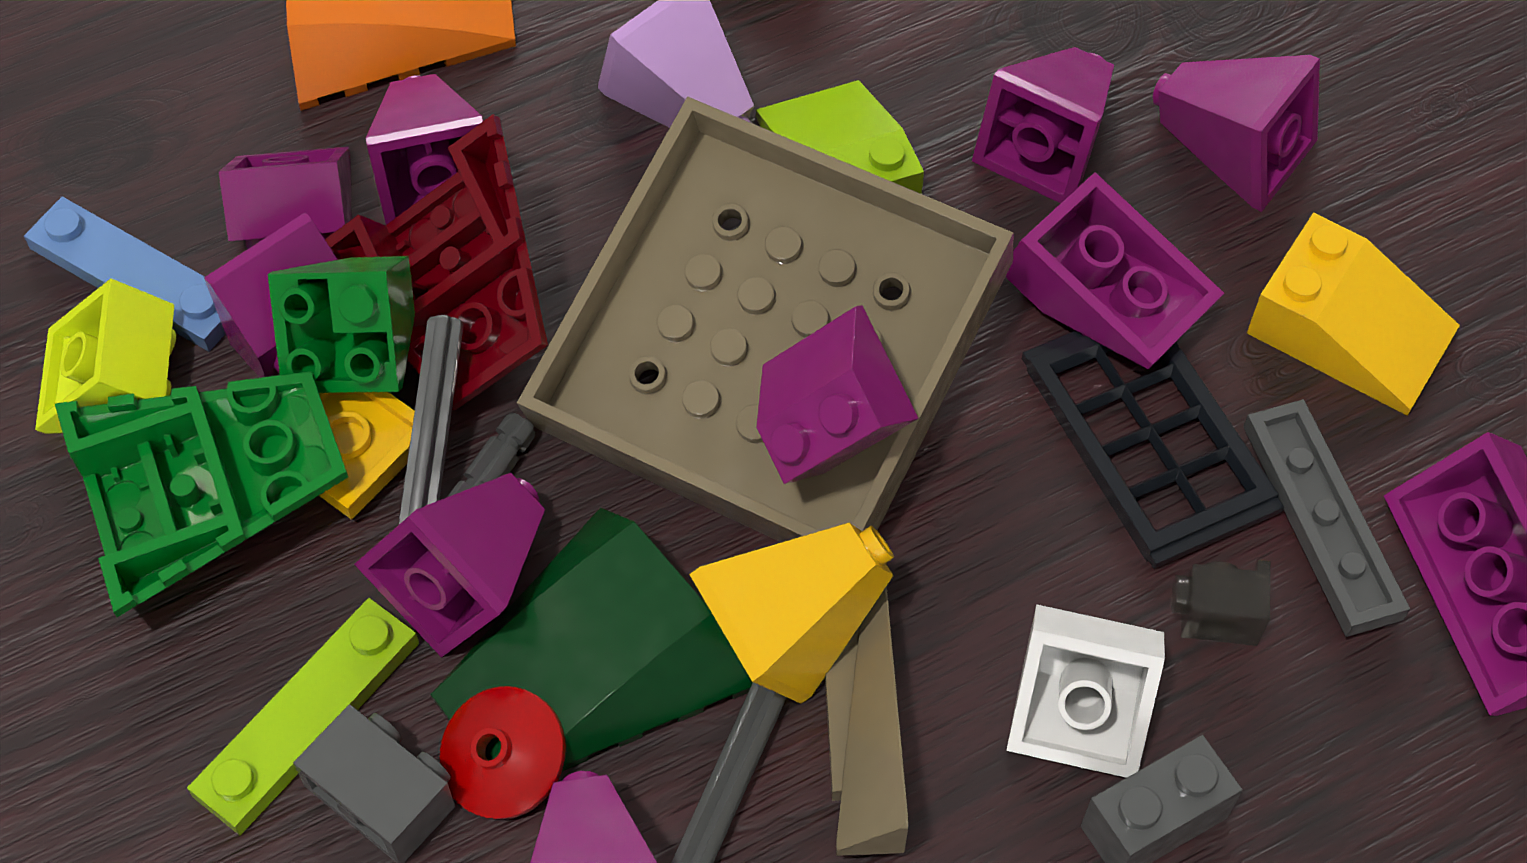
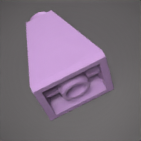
M658 0L610 34L598 83V89L605 96L669 128L687 96L752 123L749 117L754 104L710 0Z

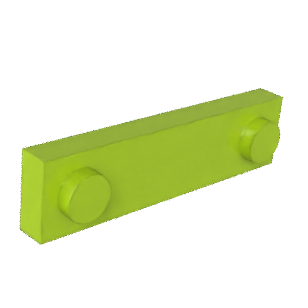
M368 598L187 787L191 796L241 836L296 777L298 772L293 762L349 704L358 710L419 645L416 632Z

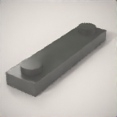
M1304 399L1248 414L1243 428L1268 479L1279 494L1278 499L1284 506L1287 518L1345 636H1352L1404 620L1410 611V607Z

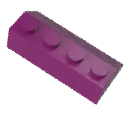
M1487 432L1383 496L1489 715L1499 716L1527 708V457L1520 445Z

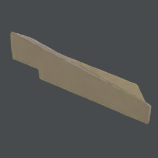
M886 586L825 676L832 801H841L836 856L904 853L906 845L908 812Z

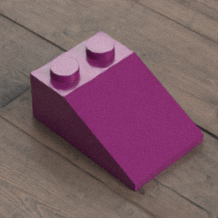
M1096 172L1019 242L1013 251V263L1006 275V278L1041 312L1147 369L1224 294L1219 287Z

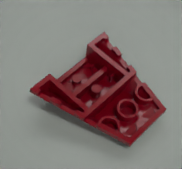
M494 114L448 147L459 171L387 225L358 214L325 239L337 260L351 257L409 256L415 317L408 361L419 374L428 319L433 316L447 315L462 321L463 334L452 406L454 411L548 346L500 117Z

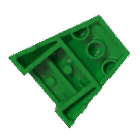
M311 371L228 382L227 389L199 392L196 386L172 389L171 396L137 400L135 394L108 397V404L80 407L77 401L54 403L68 453L84 480L105 556L98 559L116 617L121 616L348 478Z

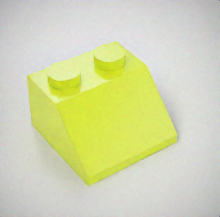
M110 278L48 328L35 430L45 434L63 433L54 403L77 401L80 407L108 404V397L135 394L137 400L170 396L171 382L167 377L169 357L176 342V332L172 329L175 304Z

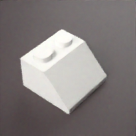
M1036 604L1006 751L1125 778L1138 772L1165 660L1164 632Z

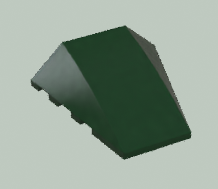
M600 507L431 693V697L450 721L463 703L474 695L490 688L510 686L525 689L536 694L550 705L561 722L566 744L565 761L562 771H565L588 761V755L614 744H617L619 747L643 738L642 733L676 718L678 722L696 716L704 712L705 706L728 696H731L734 700L748 694L752 682L709 607L635 521ZM498 737L491 739L487 745L485 756L488 761L496 758L500 753L501 742Z

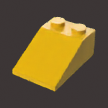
M1313 212L1260 294L1247 334L1408 416L1460 325L1368 239Z

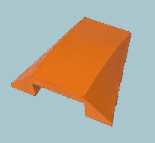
M286 0L287 29L298 103L301 111L319 106L318 98L340 91H344L345 97L368 91L367 83L394 75H397L399 80H404L410 76L420 75V67L444 61L448 67L516 46L512 0Z

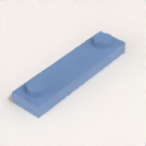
M61 197L24 235L32 251L97 288L112 278L175 304L172 329L178 335L208 352L226 334L203 275L64 197Z

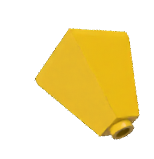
M849 522L697 568L689 575L751 681L802 704L812 697L825 678L826 673L829 672L892 579L893 574L886 563L893 559L894 555L886 541L873 526L870 525L864 531H861Z

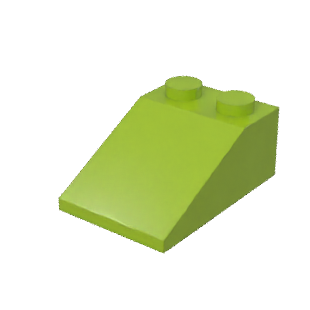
M859 80L756 109V118L760 127L922 194L924 170L903 128Z

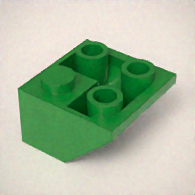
M409 256L351 257L272 271L268 274L280 375L311 371L319 393L399 392L403 388L415 317Z

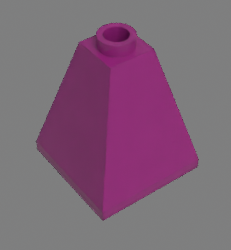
M1072 47L998 69L993 76L972 162L1058 203H1062L1082 184L1103 116L1114 64L1105 61L1098 54L1087 53L1079 48Z
M1312 55L1183 62L1172 75L1165 73L1160 77L1153 92V103L1159 106L1160 123L1251 207L1262 212L1318 140L1320 58Z
M436 74L426 76L414 75L404 80L391 82L365 138L386 225L459 171L448 147L483 122L482 115Z
M508 473L416 509L354 565L442 658L497 617L507 607L545 509L539 503V496L530 483L516 478L512 473Z
M578 771L567 775L560 782L553 783L530 863H657L607 774L598 775L591 771Z

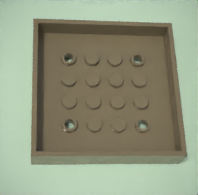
M687 96L518 399L517 404L535 428L781 543L849 522L861 531H864L870 525L878 530L1013 263L1014 233ZM730 218H736L741 221L739 227L734 230L728 231L721 228L722 224ZM888 287H897L903 292L896 300H886L881 296V293ZM863 305L919 419L824 474L784 484L756 428L762 366L850 309ZM646 370H656L659 372L657 379L651 384H641L638 382L640 375Z

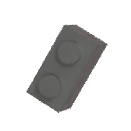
M349 704L293 764L304 786L392 860L396 863H404L455 808L447 783L451 777L446 769L429 754L421 752L415 757L399 744L402 741L401 735L382 716L373 713L367 719Z
M1201 735L1092 797L1080 827L1105 863H1152L1227 819L1243 789L1206 738Z

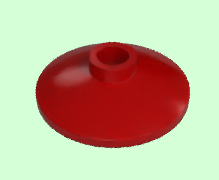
M502 686L490 688L474 695L454 713L447 724L441 741L440 764L451 777L447 783L452 797L469 812L489 819H510L531 811L548 797L553 783L558 782L562 773L566 752L564 731L558 716L550 705L541 697L525 689ZM498 737L501 742L500 753L496 758L488 761L485 756L487 745L491 739Z

